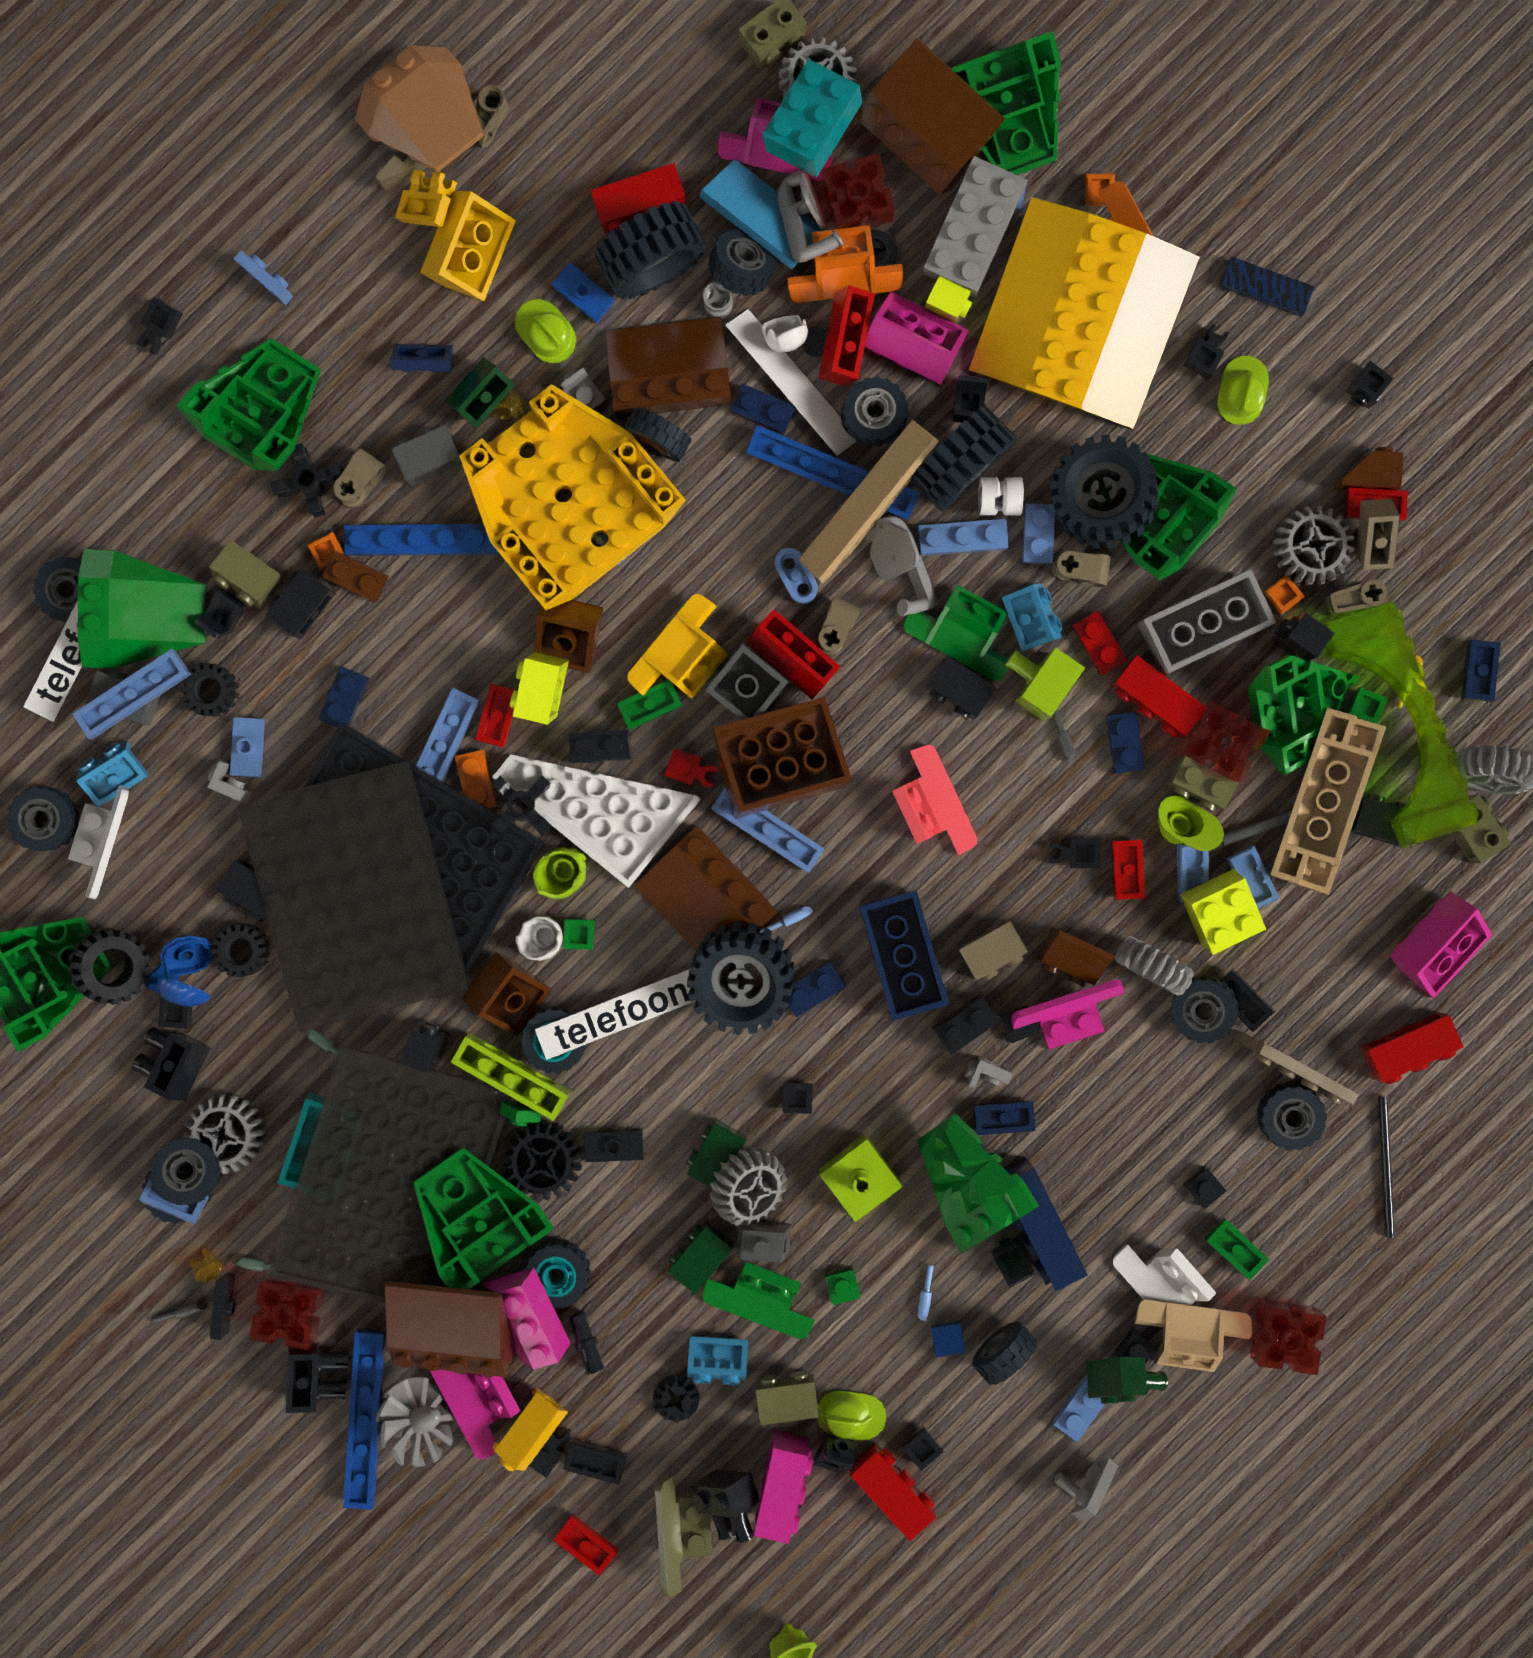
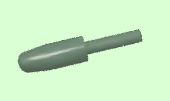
M307 1028L306 1034L309 1040L326 1052L330 1050L351 1065L354 1060L334 1047V1042L314 1029Z
M244 1256L234 1263L242 1268L261 1273L266 1270L289 1276L291 1272L288 1269L267 1265L266 1261Z

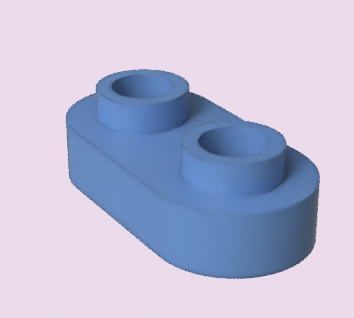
M794 548L782 549L775 557V569L793 601L799 604L810 603L815 599L818 592V584L813 574L798 560L802 556L798 550ZM785 560H793L795 566L792 569L785 568L783 565ZM806 585L809 591L807 594L802 595L798 592V587Z

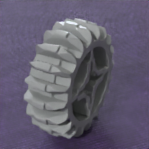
M824 36L820 39V44H815V40L812 37L809 38L808 46L799 41L798 51L790 48L788 51L789 58L784 57L782 59V66L784 68L779 69V78L782 79L779 81V89L784 91L782 98H785L793 85L797 70H802L808 59L812 61L822 60L818 64L831 71L836 68L841 76L857 84V80L854 78L857 75L856 67H851L853 65L852 56L845 57L847 51L845 47L836 50L837 42L835 40L830 45H826Z
M1306 506L1302 509V513L1296 510L1291 513L1292 519L1286 517L1282 521L1284 527H1279L1276 530V533L1282 538L1273 540V544L1280 546L1281 549L1274 551L1273 555L1276 557L1282 556L1283 560L1278 562L1277 566L1283 567L1286 565L1288 567L1284 573L1286 576L1295 573L1294 582L1299 583L1304 578L1305 585L1310 586L1314 580L1317 585H1322L1325 583V579L1330 582L1335 580V573L1342 574L1345 572L1342 564L1347 565L1351 563V558L1346 554L1354 552L1355 549L1347 545V543L1354 540L1355 536H1346L1345 531L1350 529V525L1341 526L1339 524L1343 516L1339 515L1333 519V509H1328L1323 514L1322 506L1315 507L1313 511L1309 506ZM1303 524L1302 541L1297 545H1293L1294 534L1299 526ZM1319 526L1326 529L1331 536L1323 535L1320 532ZM1310 542H1312V544L1317 545L1324 544L1318 549L1310 547L1302 548L1308 545ZM1330 547H1334L1333 557L1324 568L1325 551ZM1296 555L1304 556L1307 559L1308 566L1301 563Z
M1482 745L1481 747L1472 746L1465 748L1457 753L1454 761V779L1465 788H1472L1474 791H1483L1485 793H1495L1496 795L1498 793L1508 795L1510 793L1519 794L1527 792L1533 788V755L1526 751H1519L1517 748H1507V746Z
M1132 936L1125 937L1123 942L1119 944L1114 957L1120 965L1176 995H1183L1185 990L1189 988L1194 976L1193 970Z
M227 1094L220 1095L219 1099L212 1096L208 1098V1104L204 1101L199 1103V1111H191L190 1116L193 1120L187 1121L185 1124L192 1131L185 1133L184 1137L195 1138L207 1144L205 1137L212 1141V1150L219 1160V1168L222 1174L229 1173L231 1169L234 1172H238L241 1170L242 1165L245 1167L252 1163L251 1158H256L259 1155V1151L256 1148L264 1145V1141L257 1138L264 1135L266 1131L257 1128V1125L261 1124L263 1119L258 1118L255 1120L253 1117L258 1109L247 1110L249 1101L244 1100L239 1104V1096L237 1095L232 1096L230 1100ZM217 1111L226 1112L219 1124H206L212 1113ZM237 1118L241 1121L245 1132L238 1128ZM225 1129V1134L229 1135V1138L224 1139L225 1135L220 1130ZM230 1144H244L242 1150L237 1155L224 1156Z
M749 1147L747 1151L739 1149L737 1156L729 1154V1161L727 1163L720 1162L722 1169L720 1172H714L717 1180L710 1183L713 1191L709 1195L713 1200L712 1205L724 1220L736 1226L741 1224L748 1227L750 1222L758 1225L760 1217L767 1219V1213L770 1210L776 1211L774 1205L776 1202L783 1201L780 1194L786 1191L783 1183L786 1182L787 1178L783 1173L785 1169L773 1154H769L761 1148Z

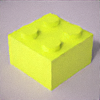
M534 652L526 657L524 662H519L516 678L520 679L518 691H513L510 707L514 708L513 717L546 725L557 717L569 660Z
M1233 869L1180 894L1201 945L1212 955L1266 930L1246 879Z

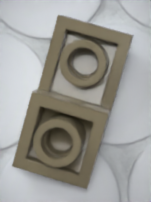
M393 155L390 160H386L380 165L375 178L380 186L387 191L410 181L413 170L424 171L427 167L411 160L408 155L405 156L404 162Z

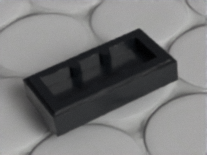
M1233 968L1219 980L1227 983L1229 989H1232L1235 993L1234 996L1238 1002L1237 1017L1252 1032L1275 1013V1010Z
M643 1129L584 1132L585 1162L644 1160Z
M225 1273L215 1282L210 1339L221 1340L229 1333L230 1319L236 1310V1299L233 1298L235 1274Z
M571 1438L563 1470L619 1485L627 1453Z

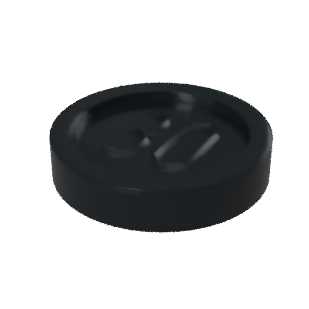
M817 326L808 328L806 341L801 345L803 351L812 357L822 356L827 331Z

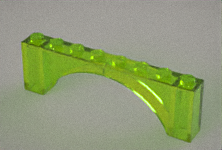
M1393 601L1327 622L1324 626L1335 633L1325 647L1328 656L1355 663L1380 677L1399 696L1413 721L1419 745L1418 774L1407 803L1391 821L1402 850L1478 824V810L1476 805L1469 800L1466 792L1468 789L1467 781L1463 774H1459L1456 766L1457 756L1452 746L1448 745L1445 737V724L1441 718H1438L1434 709L1436 705L1434 695L1426 688L1424 669L1420 663L1416 662L1413 654L1415 650L1414 643L1411 637L1406 635L1403 628V614L1400 609H1396Z

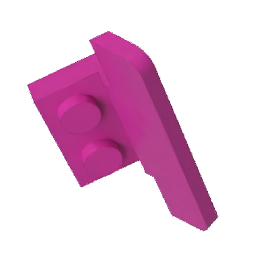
M757 98L751 115L748 137L724 131L720 132L718 154L722 159L730 161L735 159L739 163L787 174L800 170L766 152L762 133L781 103ZM833 156L828 158L817 178L808 174L809 178L817 181L824 180L828 175Z
M1116 979L1019 1010L1011 1018L1013 1029L1039 1022L1048 1049L1105 1032L1096 1006L1097 1002L1124 994V988L1121 980Z
M446 1370L430 1371L474 1455L478 1459H486L496 1454L494 1452L495 1449L492 1447L496 1439L489 1425L500 1418H512L520 1412L503 1377H486L481 1374L472 1373L458 1374Z

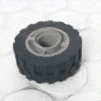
M876 376L870 379L869 377L864 378L863 381L855 383L854 387L847 392V398L844 399L843 403L844 425L847 427L850 436H853L857 442H862L870 447L871 445L879 447L885 443L889 444L894 438L899 437L901 430H904L906 426L908 402H906L904 392H901L900 387L896 383H892L891 380ZM877 406L883 410V414L879 417H871L867 411L871 407Z

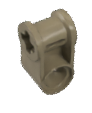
M495 85L483 87L473 102L484 136L478 141L479 145L484 148L491 143L509 112V104L503 91ZM500 99V103L496 107H487L490 100Z
M359 449L351 457L347 467L334 484L335 495L349 508L360 506L374 486L383 478L387 466L363 449ZM346 489L355 490L352 495L345 493Z
M1066 551L1054 559L1051 566L1052 573L1057 579L1062 581L1077 582L1094 587H1107L1111 556L1098 553ZM1068 560V565L1073 566V569L1066 572V567L1062 566V563Z
M835 596L824 619L825 622L819 633L817 646L829 656L839 653L849 632L852 631L862 608ZM831 634L835 635V642L839 644L833 643L831 647H828L826 645L827 640L823 637L829 638Z

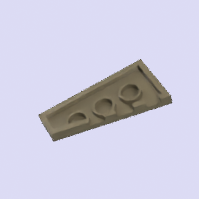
M1237 1031L1233 1039L1234 1042L1255 1052L1256 1054L1253 1058L1268 1066L1272 1062L1279 1065L1277 1071L1294 1079L1295 1075L1303 1078L1301 1084L1316 1092L1319 1087L1326 1091L1324 1096L1338 1104L1344 1100L1354 1105L1359 1095L1241 1031Z

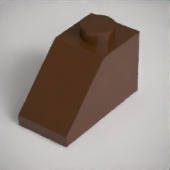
M1392 447L1375 448V451L1362 458L1334 483V490H1346L1349 487L1385 490L1400 489L1402 485L1403 452H1393Z

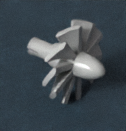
M425 1377L405 1379L389 1388L383 1394V1397L386 1399L376 1416V1422L384 1421L378 1430L383 1449L394 1438H399L392 1447V1452L395 1460L400 1465H404L408 1440H410L413 1448L411 1465L414 1467L426 1466L420 1452V1441L426 1445L432 1463L437 1462L441 1458L443 1449L431 1441L428 1433L433 1434L448 1446H451L453 1442L449 1424H438L439 1422L456 1419L448 1404L443 1400L444 1397L439 1387L428 1383L429 1379Z

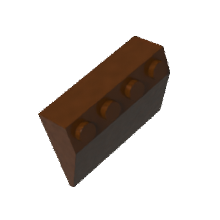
M918 38L912 42L870 91L854 116L939 195L953 189L969 168L973 157L978 156L1005 120L996 109Z
M721 317L606 331L613 409L617 419L630 417L635 407L660 414L732 404Z
M825 697L712 729L726 792L735 819L845 788L852 781Z
M696 826L635 884L636 888L695 951L700 942L705 941L706 935L711 931L717 934L718 927L726 924L728 930H732L734 922H742V928L748 929L751 922L758 924L756 930L758 931L778 913V910L699 826Z
M386 1281L387 1348L393 1365L403 1368L419 1367L430 1371L446 1370L458 1374H481L486 1377H506L516 1347L501 1293Z

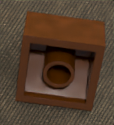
M570 600L548 610H545L541 605L537 615L534 652L569 660L568 668L590 673L601 629L603 607Z
M1052 927L1037 959L1044 962L1042 968L1057 975L1062 970L1070 974L1069 981L1085 987L1086 983L1095 986L1115 955Z
M496 951L462 997V1000L479 1017L518 1036L549 994L551 988L521 965Z

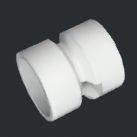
M980 477L978 487L979 515H996L998 511H1002L1004 515L1021 516L1024 497L1022 477H1005L1003 481H999L997 477Z

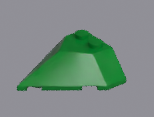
M1288 654L1267 664L1248 687L1255 740L1281 774L1287 775L1308 762L1312 755L1309 750L1318 737L1327 708L1339 711L1346 701L1343 696L1346 694L1347 689L1350 685L1355 686L1361 676Z

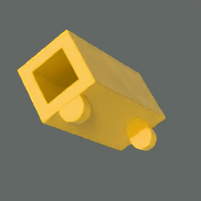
M536 1387L532 1391L534 1397L500 1443L495 1441L492 1446L495 1449L494 1452L501 1457L499 1460L500 1464L512 1472L514 1470L525 1471L568 1413L553 1398Z

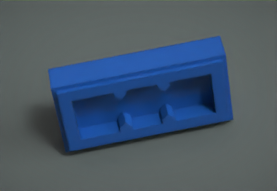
M571 262L551 284L556 291L596 324L615 303L613 297Z

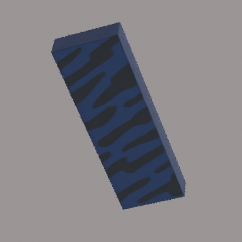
M1235 257L1230 258L1220 284L1221 288L1301 317L1305 314L1314 289L1312 285Z

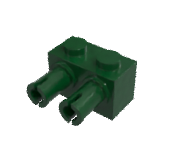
M1114 1357L1086 1361L1089 1398H1100L1101 1404L1136 1402L1135 1396L1147 1395L1149 1390L1165 1391L1168 1386L1166 1373L1164 1371H1146L1145 1358Z

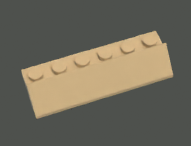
M912 420L798 560L817 579L825 583L911 481L910 479L925 462L940 441Z
M1327 708L1270 874L1271 876L1299 887H1305L1329 895L1386 726Z

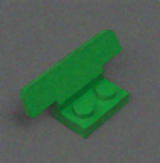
M956 585L938 619L925 612L907 616L904 629L908 634L986 677L998 681L1010 669L1005 666L1009 659L989 648L1008 613L967 589Z
M745 1262L742 1265L734 1288L710 1279L706 1281L702 1296L706 1304L797 1339L806 1338L815 1322L812 1318L789 1310L793 1297L798 1294L801 1282L757 1265Z

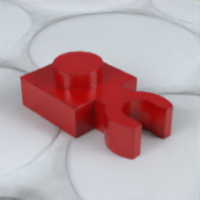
M674 748L664 776L689 785H693L694 779L697 778L705 787L713 788L714 784L707 782L705 775L709 771L719 773V769L712 765L703 768L700 766L701 757Z

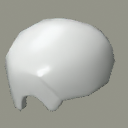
M799 315L776 318L762 325L767 345L779 352L796 350L804 344L808 335L806 320L803 319L802 323Z
M536 916L524 922L519 935L516 936L519 952L527 959L538 961L553 957L559 951L563 940L560 925L552 918Z

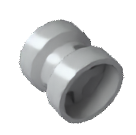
M716 281L708 284L703 293L706 312L713 318L726 317L733 307L732 291L726 290Z

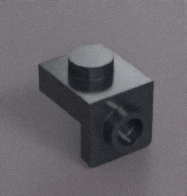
M1369 361L1346 392L1351 395V400L1355 404L1369 409L1380 400L1381 394L1394 378L1372 361Z
M959 376L955 393L953 422L963 423L970 415L985 405V394L988 386L987 378Z
M221 588L216 591L206 613L197 617L195 624L202 628L207 635L220 639L233 632L246 605L227 590Z
M1007 1237L994 1244L995 1249L991 1250L990 1253L1009 1288L1035 1275L1016 1238L1010 1240Z
M827 1434L814 1455V1465L841 1473L844 1468L851 1469L854 1464V1442Z

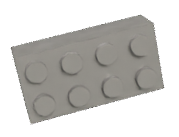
M974 156L925 263L923 275L937 280L939 276L944 277L970 290V296L976 298L1028 180Z
M1250 569L1140 621L1137 625L1159 672L1166 675L1275 624L1276 620Z

